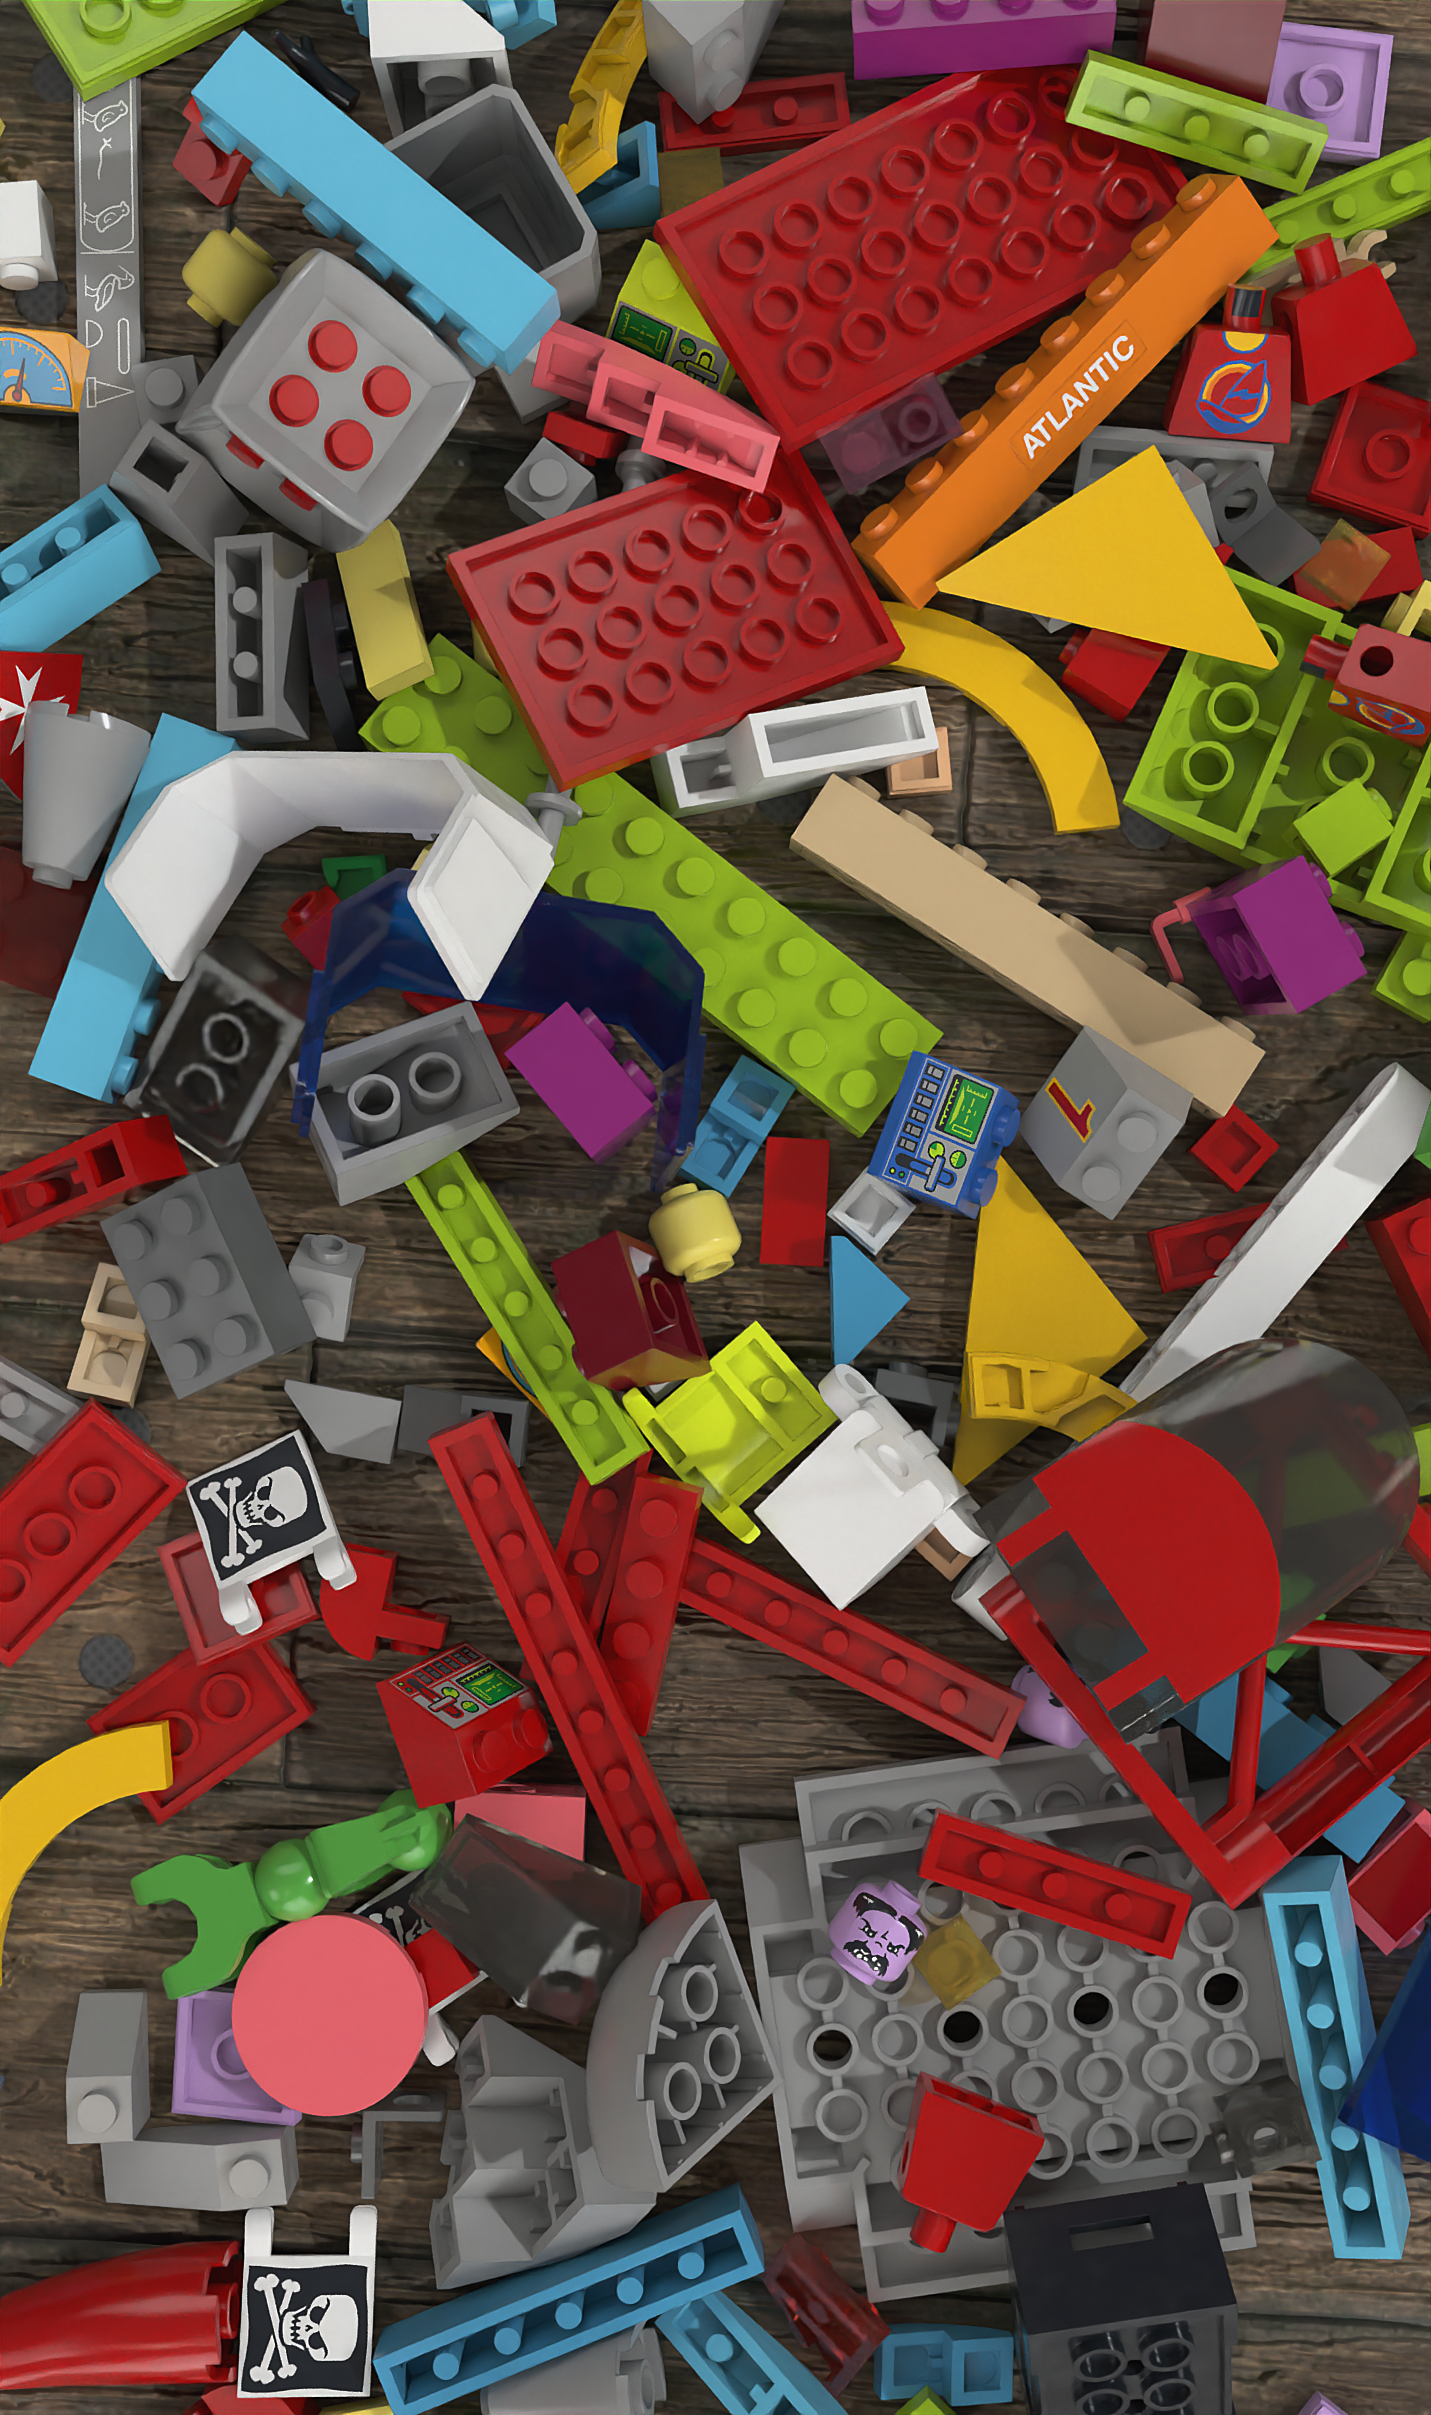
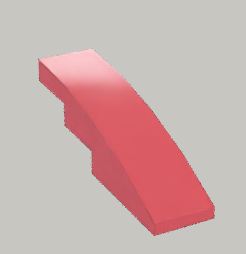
M557 320L541 338L531 386L588 405L586 419L644 438L641 452L760 493L764 492L781 436L767 421L729 397L664 363L613 340L566 322Z

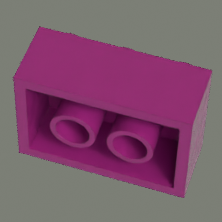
M1303 855L1248 868L1185 905L1193 924L1244 1016L1298 1014L1367 974L1359 958L1364 955L1361 940L1349 923L1346 921L1339 922L1327 900L1332 896V890L1326 876L1315 863L1310 862L1307 864Z
M565 1002L504 1054L588 1155L601 1166L658 1119L653 1105L659 1099L658 1093L655 1091V1086L631 1058L621 1066L615 1060L612 1054L618 1048L612 1039L613 1036L589 1007H586L577 1014L570 1004Z

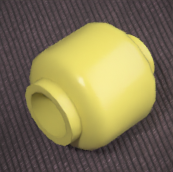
M236 226L230 234L220 229L212 230L183 267L182 278L193 292L187 304L216 328L219 327L224 319L235 326L241 327L265 296L278 286L276 275L271 270L277 261Z
M688 1183L677 1186L660 1197L663 1205L651 1215L648 1227L655 1247L659 1251L663 1267L667 1272L675 1276H685L687 1282L696 1283L715 1277L734 1265L732 1256L739 1250L742 1240L728 1203L722 1194L715 1190L698 1191L695 1183Z

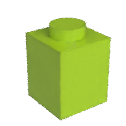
M1355 778L1295 820L1281 836L1296 856L1303 855L1307 864L1310 862L1315 863L1322 870L1327 880H1329L1381 844L1395 829L1389 822L1392 819L1391 809L1382 795L1373 787L1365 789L1359 779Z

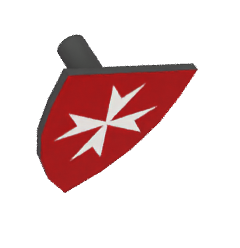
M0 650V781L17 800L21 801L23 799L24 716L26 715L28 703L39 700L69 704L67 714H76L81 689L83 654Z

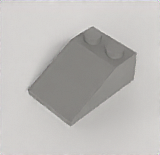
M642 0L649 75L677 100V104L697 124H700L715 110L723 111L737 100L743 87L750 79L785 0Z
M470 1000L288 1065L293 1099L340 1207L405 1182L520 1113V1106Z

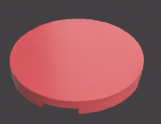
M319 1912L309 1919L290 1922L276 1930L259 1944L245 1963L239 1975L232 2001L231 2017L234 2040L240 2058L251 2077L269 2096L279 2103L299 2112L316 2116H340L354 2113L377 2103L387 2096L403 2080L416 2062L428 2027L429 2006L426 1985L422 1973H418L414 1962L406 1950L389 1934L390 1931L381 1924L369 1918L348 1912Z

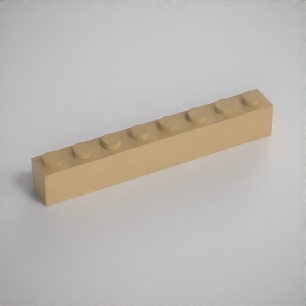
M832 773L791 836L789 849L1076 1034L1080 1033L1085 1024L1194 1094L1190 1107L1211 1121L1226 1115L1266 1053L1252 1043L1256 1036L1250 1029L1226 1016H1223L1220 1022L1199 1009L1202 1001L1190 990L1174 982H1169L1167 987H1164L1145 974L1148 969L1147 964L1134 954L1119 947H1116L1112 953L1094 942L1091 938L1095 932L1087 924L1067 913H1062L1060 918L1049 913L1038 905L1041 897L1034 890L1015 879L1009 878L1006 884L990 875L984 871L988 865L987 862L969 848L960 844H955L953 849L948 848L931 837L934 828L918 815L902 809L899 815L877 802L881 795L867 782L853 775H849L844 781Z

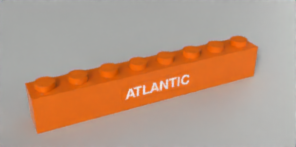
M1202 174L1188 182L1176 197L1177 205L1161 221L1147 226L1134 238L1131 243L1132 251L1115 269L1102 273L1088 286L1085 292L1087 298L1070 316L1057 320L1047 328L1040 339L1042 345L1025 363L1015 365L1005 372L995 385L996 393L979 410L968 413L955 424L950 432L951 440L934 457L921 461L909 472L905 479L906 486L889 504L879 506L864 519L860 526L861 533L850 546L857 557L894 600L920 611L939 591L936 582L963 566L1218 302L1227 292L1228 285L1235 284L1280 237L1240 176Z

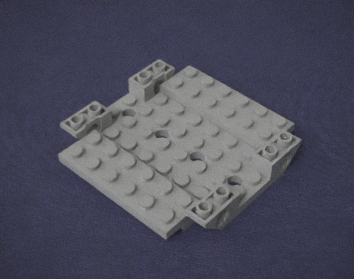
M1176 1722L1162 1724L1160 1729L1154 1734H1147L1132 1728L1122 1730L1199 1826L1227 1804L1229 1774L1188 1780L1181 1730ZM1089 1738L1082 1740L1076 1748L1072 1749L1063 1748L1045 1741L1005 1746L999 1760L978 1750L793 1777L802 1836L739 1845L762 2025L783 2079V2083L772 2092L793 2233L857 2224L869 2303L1009 2283L1003 2214L990 2232H982L957 2222L945 2253L928 2250L917 2244L909 2236L920 2206L910 2203L901 2197L897 2175L916 2081L920 2071H923L1037 2117L1045 2137V2142L1004 2212L1014 2211V2207L1024 2205L1025 2209L1174 2187L1177 2186V2182L1187 2181V2184L1203 2182L1222 2251L1257 2247L1249 2191H1253L1251 2176L1244 2177L1242 2174L1250 2173V2169H1240L1237 2164L1263 2165L1284 2162L1242 2160L1252 2156L1303 2158V2153L1268 2151L1278 2148L1304 2149V2145L1294 2143L1305 2140L1307 2128L1304 2099L1263 1898L1266 1883L1233 1911L1230 1910ZM938 1807L1188 1890L1193 1898L1173 1960L919 1877L916 1869L936 1808ZM889 1880H893L907 1889L922 1903L916 1914L925 1924L927 1936L895 1981L887 1982L876 1979L871 1986L851 1975L831 1956L830 1951L834 1945L828 1935V1927L860 1883L869 1882L884 1888ZM1216 1974H1231L1236 1977L1238 1982L1235 1997L1229 2003L1219 2006L1205 2001L1204 1988L1207 1981ZM1089 1992L1101 1993L1109 2001V2009L1106 2016L1095 2024H1084L1074 2017L1076 2001L1082 1995ZM968 2011L976 2015L980 2020L978 2033L968 2042H953L943 2033L945 2021L955 2012ZM838 2030L847 2035L851 2041V2046L846 2056L833 2062L819 2058L813 2050V2045L816 2038L822 2032ZM1149 2223L1070 2235L1073 2251L1153 2239Z

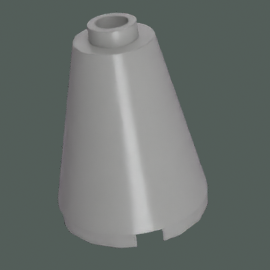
M38 700L28 703L26 715L24 716L22 863L34 869L33 880L57 888L71 889L73 880H87L137 783L142 766L151 750V734L129 722L101 712L91 710L89 717L67 714L69 704Z
M645 2320L482 2387L480 2392L482 2414L654 2415L655 2401H666L664 2362L658 2335L654 2328H643L647 2321Z

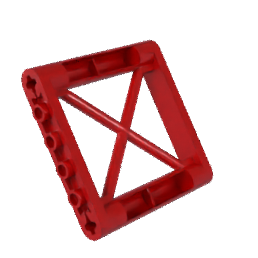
M1280 1347L1175 1434L1201 1448L1232 1475L1258 1454L1254 1504L1264 1520L1271 1536L1275 1554L1277 1555L1286 1449L1309 1431L1431 1580V1505L1427 1502L1421 1505L1417 1503L1404 1487L1410 1482V1479L1401 1465L1385 1451L1377 1454L1363 1437L1368 1427L1361 1416L1344 1400L1336 1403L1310 1370L1288 1349ZM1067 1530L1037 1549L978 1599L979 1603L1207 1884L1232 1911L1431 1743V1630L1279 1616L1274 1642L1423 1656L1424 1658L1256 1800L1255 1789L1268 1649L1240 1667L1227 1804L1199 1826L1052 1646L1078 1623L1133 1628L1114 1599L1087 1597L1103 1582Z

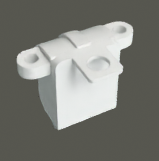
M846 1364L836 1365L818 1385L821 1397L842 1423L754 1510L759 1519L839 1611L880 1581L935 1527L955 1549L970 1557L978 1555L996 1537L995 1527L988 1515L969 1495L970 1492L937 1457L939 1449L922 1430L914 1431L883 1395H880L857 1370Z

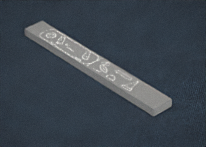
M141 74L85 102L73 85L77 340L90 350L78 413L80 499L104 483L108 486L114 469L141 430L130 369L132 364L145 362Z

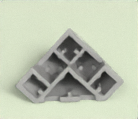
M482 2015L459 2044L460 2048L457 2052L454 2072L459 2075L462 2095L460 2110H448L440 2161L444 2165L451 2166L446 2195L442 2199H433L429 2222L437 2289H451L569 2260L630 2232L657 2204V2192L622 2189L612 2185L603 2177L593 2149L588 2125L585 2086L586 2070L495 2015Z

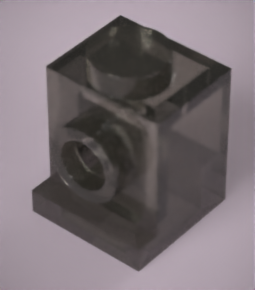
M1288 2074L1212 2097L1219 2119L1208 2123L1215 2150L1221 2164L1232 2161L1242 2179L1305 2159L1309 2164L1322 2160L1303 2095ZM1268 2127L1275 2130L1274 2134L1254 2140L1255 2134L1262 2128Z

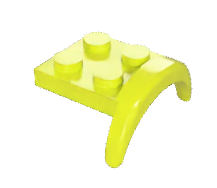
M757 1321L750 1324L709 1360L712 1372L700 1377L687 1379L655 1408L636 1387L630 1389L622 1397L623 1405L635 1424L683 1482L703 1487L704 1492L701 1502L732 1534L747 1544L753 1542L760 1535V1530L739 1506L839 1419L825 1403L820 1393Z

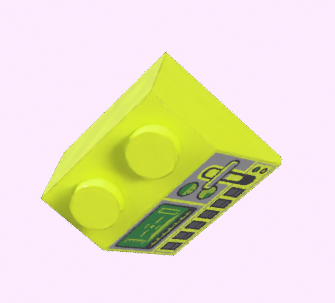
M646 239L618 295L605 338L664 363L725 395L736 374L734 367L660 246Z

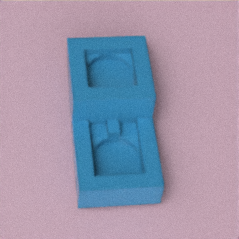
M742 1054L711 1103L706 1115L675 1162L672 1171L691 1183H695L696 1186L703 1190L719 1192L727 1201L796 1087Z
M931 2323L875 2325L873 2390L881 2400L913 2398L928 2385L938 2396H943L951 2407L1012 2402L1014 2336L1010 2331L967 2325Z

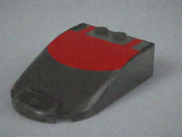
M1265 1337L1231 1345L1205 1358L973 1513L972 1516L1126 1745H1128L1279 1646L1372 1578L1384 1567L1398 1550L1414 1518L1420 1489V1462L1413 1430L1403 1408L1387 1385L1371 1369L1354 1357L1329 1345L1299 1338Z

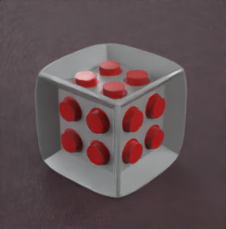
M312 248L288 266L281 277L279 285L265 296L238 329L193 394L181 419L176 423L175 430L188 446L208 460L219 475L276 520L306 540L323 547L328 552L341 553L362 545L368 539L370 533L391 514L405 497L461 416L476 384V379L461 358L440 337L383 288L343 259L321 248Z

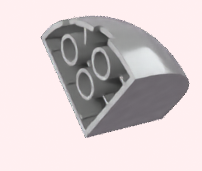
M716 1899L696 1900L675 1905L664 1911L645 1928L625 1952L613 1971L594 2019L589 2040L585 2080L586 2108L591 2140L603 2177L612 2185L631 2191L666 2192L783 2083Z

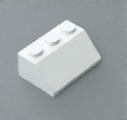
M368 0L371 60L393 139L493 83L513 89L504 36L463 0Z

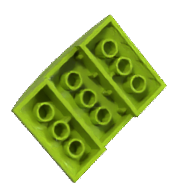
M1224 566L1280 665L1269 670L1187 650L1122 803L1183 839L1227 861L1248 869L1295 857L1296 855L1281 835L1295 820L1352 780L1358 778L1365 789L1373 787L1385 799L1392 812V819L1389 822L1395 831L1377 847L1328 880L1332 896L1327 900L1329 904L1355 914L1431 938V732L1421 750L1330 710L1327 705L1334 684L1299 671L1300 665L1314 633L1351 647L1358 629L1341 623L1344 615L1342 613Z

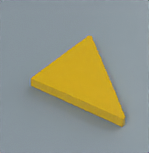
M1154 444L936 582L941 592L1269 670L1280 665Z
M1000 1155L994 1169L998 1174L995 1192L990 1202L984 1207L980 1206L978 1211L974 1248L975 1257L971 1293L969 1294L964 1352L999 1351L1032 1355L1066 1364L1100 1378L1146 1341L1148 1337ZM963 1359L958 1402H961L962 1406L954 1442L951 1472L965 1486L1040 1425L1000 1418L972 1419L968 1417Z

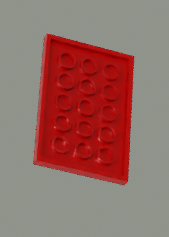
M780 443L778 444L763 493L693 469H687L447 555L445 569L559 793L737 724L748 714L773 710L898 661L906 649L799 449L787 455Z

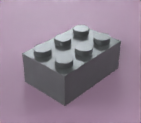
M240 1162L195 1172L100 1222L178 1400L223 1384L318 1338Z

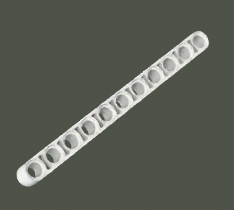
M1397 1062L1384 1068L1368 1084L1274 1198L1263 1215L1255 1221L1231 1250L1230 1254L1218 1266L1219 1268L1213 1275L1220 1277L1208 1279L1118 1389L1131 1396L1156 1415L1174 1434H1177L1189 1424L1413 1153L1431 1101V1091ZM1075 1440L1060 1459L1083 1444ZM1038 1486L966 1571L951 1596V1600L1001 1641L1008 1638L988 1615L978 1599L1030 1556L1028 1555L1013 1566H1010L996 1543L1051 1508V1505Z

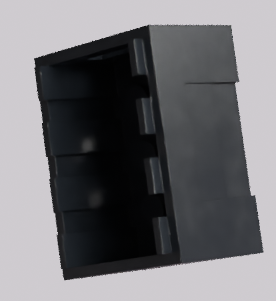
M1187 2181L1177 2182V2186L1028 2209H1025L1024 2205L1014 2207V2211L1003 2212L1017 2369L1026 2415H1236L1232 2400L1231 2346L1238 2345L1237 2301L1203 2182L1187 2184ZM1149 2223L1153 2239L1077 2251H1073L1070 2237L1073 2234Z

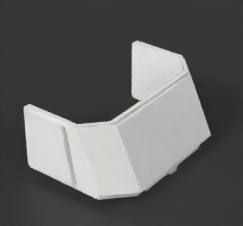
M231 751L164 787L105 872L104 884L171 981H183L262 856L268 851L316 826L341 827L343 831L412 833L415 840L434 841L439 834L409 885L407 898L466 1000L478 1001L486 990L554 866L550 856L553 845L526 807L452 753Z

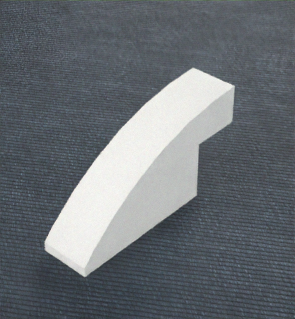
M925 686L748 714L724 736L691 741L653 756L650 759L661 809L675 819L749 804L826 784L832 773L841 779H847L849 775L857 776L934 752L940 747Z

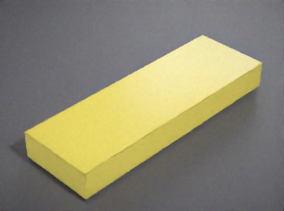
M387 519L370 533L368 539L362 545L345 552L335 553L366 686L377 701L435 675L400 534L390 519Z

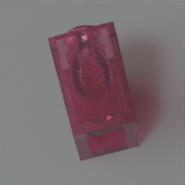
M931 372L919 377L819 439L850 495L963 434L964 429L935 372Z

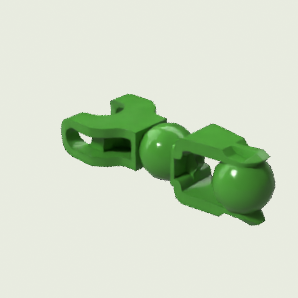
M407 1787L398 1789L386 1797L379 1805L375 1814L316 1829L310 1832V1835L306 1836L305 1839L294 1837L280 1840L270 1847L261 1856L259 1861L244 1862L234 1866L225 1858L204 1853L196 1855L182 1854L136 1875L130 1881V1886L138 1905L165 1904L176 1899L187 1904L197 1919L198 1937L191 1953L176 1964L166 1968L162 1974V1983L167 1998L175 2000L190 1997L239 1978L245 1963L259 1946L267 1931L285 1923V1921L296 1922L315 1916L323 1910L331 1898H340L360 1892L397 1869L410 1872L427 1869L442 1858L450 1845L454 1828L453 1810L447 1808L445 1803L419 1809L412 1788Z

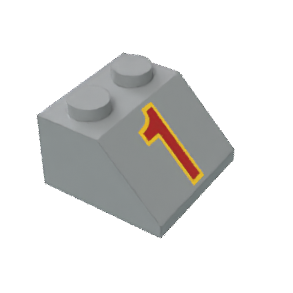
M1085 1024L1021 1115L1018 1130L1059 1187L1110 1220H1113L1184 1125L1194 1094Z

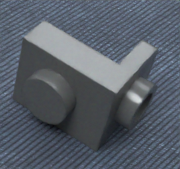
M890 1362L889 1371L878 1369L872 1376V1387L894 1407L929 1413L926 1436L939 1450L943 1447L944 1439L955 1440L962 1404L961 1402L951 1401L954 1389L953 1383L926 1378L928 1369L909 1363Z

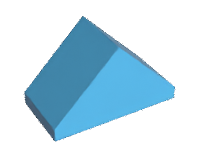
M644 121L619 134L617 140V164L576 194L595 229L655 226L656 221L661 219L655 124Z
M845 1236L829 1237L831 1360L834 1366L838 1364L848 1365L903 1308L910 1298Z

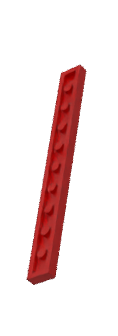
M492 1410L431 1434L427 1442L647 1926L664 1911L675 1905L711 1899ZM743 1970L745 1979H746V1981H747V1984H748V1987H749V1990H750L749 1981H748V1979H747V1977H746V1975H745V1972H744V1970Z

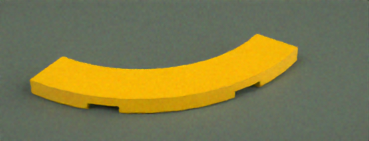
M619 0L597 34L571 87L569 98L575 105L568 126L565 123L559 126L554 158L575 194H578L617 164V140L623 109L637 73L647 56L642 0Z
M880 601L906 649L898 661L877 669L896 670L924 678L929 676L945 682L964 692L963 695L985 709L1003 727L1006 726L1028 754V760L1032 764L1043 787L1051 812L1055 835L1116 829L1121 825L1114 788L1096 741L1073 703L1048 674L1027 655L1001 637L970 621L940 610L923 607L919 611L904 603Z
M964 1352L968 1417L972 1419L1000 1418L1024 1421L1063 1433L1081 1444L1086 1443L1119 1420L1148 1425L1174 1434L1156 1415L1125 1392L1098 1377L1066 1364L1032 1355L1008 1352Z
M169 1720L139 1723L111 1730L72 1746L37 1767L14 1785L0 1800V1987L2 1986L4 1937L13 1907L11 1903L26 1872L31 1869L32 1865L54 1838L77 1818L118 1798L141 1792L164 1790L173 1785Z

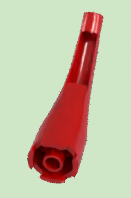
M237 2240L182 2242L128 2252L73 2268L16 2289L0 2297V2390L58 2386L192 2384L235 2381L238 2378L239 2354H233L235 2338L241 2326L244 2259L234 2260L233 2255L238 2254L241 2242Z

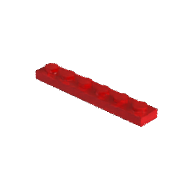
M696 1532L694 1533L680 1597L681 1602L999 1760L1025 1706L1027 1696L848 1607L839 1611L829 1598Z

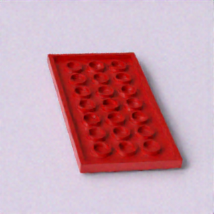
M1082 63L956 72L656 221L652 234L765 420L781 435L779 443L787 455L1086 298L1085 292L1088 286L1102 273L1115 269L1132 251L1131 243L1134 238L1147 226L1161 221L1177 205L1176 197L1188 181L1171 154L1065 122L1064 110Z

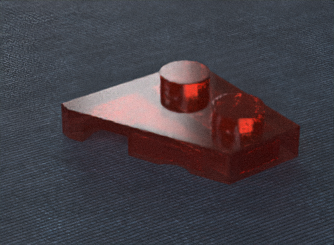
M796 2232L781 2247L761 2278L776 2304L786 2314L789 2327L802 2348H809L815 2342L831 2370V2373L822 2384L836 2400L854 2380L892 2330L880 2318L875 2306L869 2303L867 2298L858 2295L833 2270L827 2256L818 2248L810 2246Z

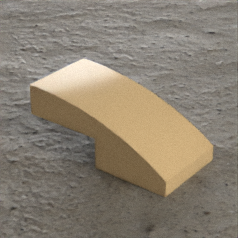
M99 1262L81 1319L85 1331L67 1390L74 1397L89 1400L92 1396L98 1402L133 1409L151 1338L120 1267Z

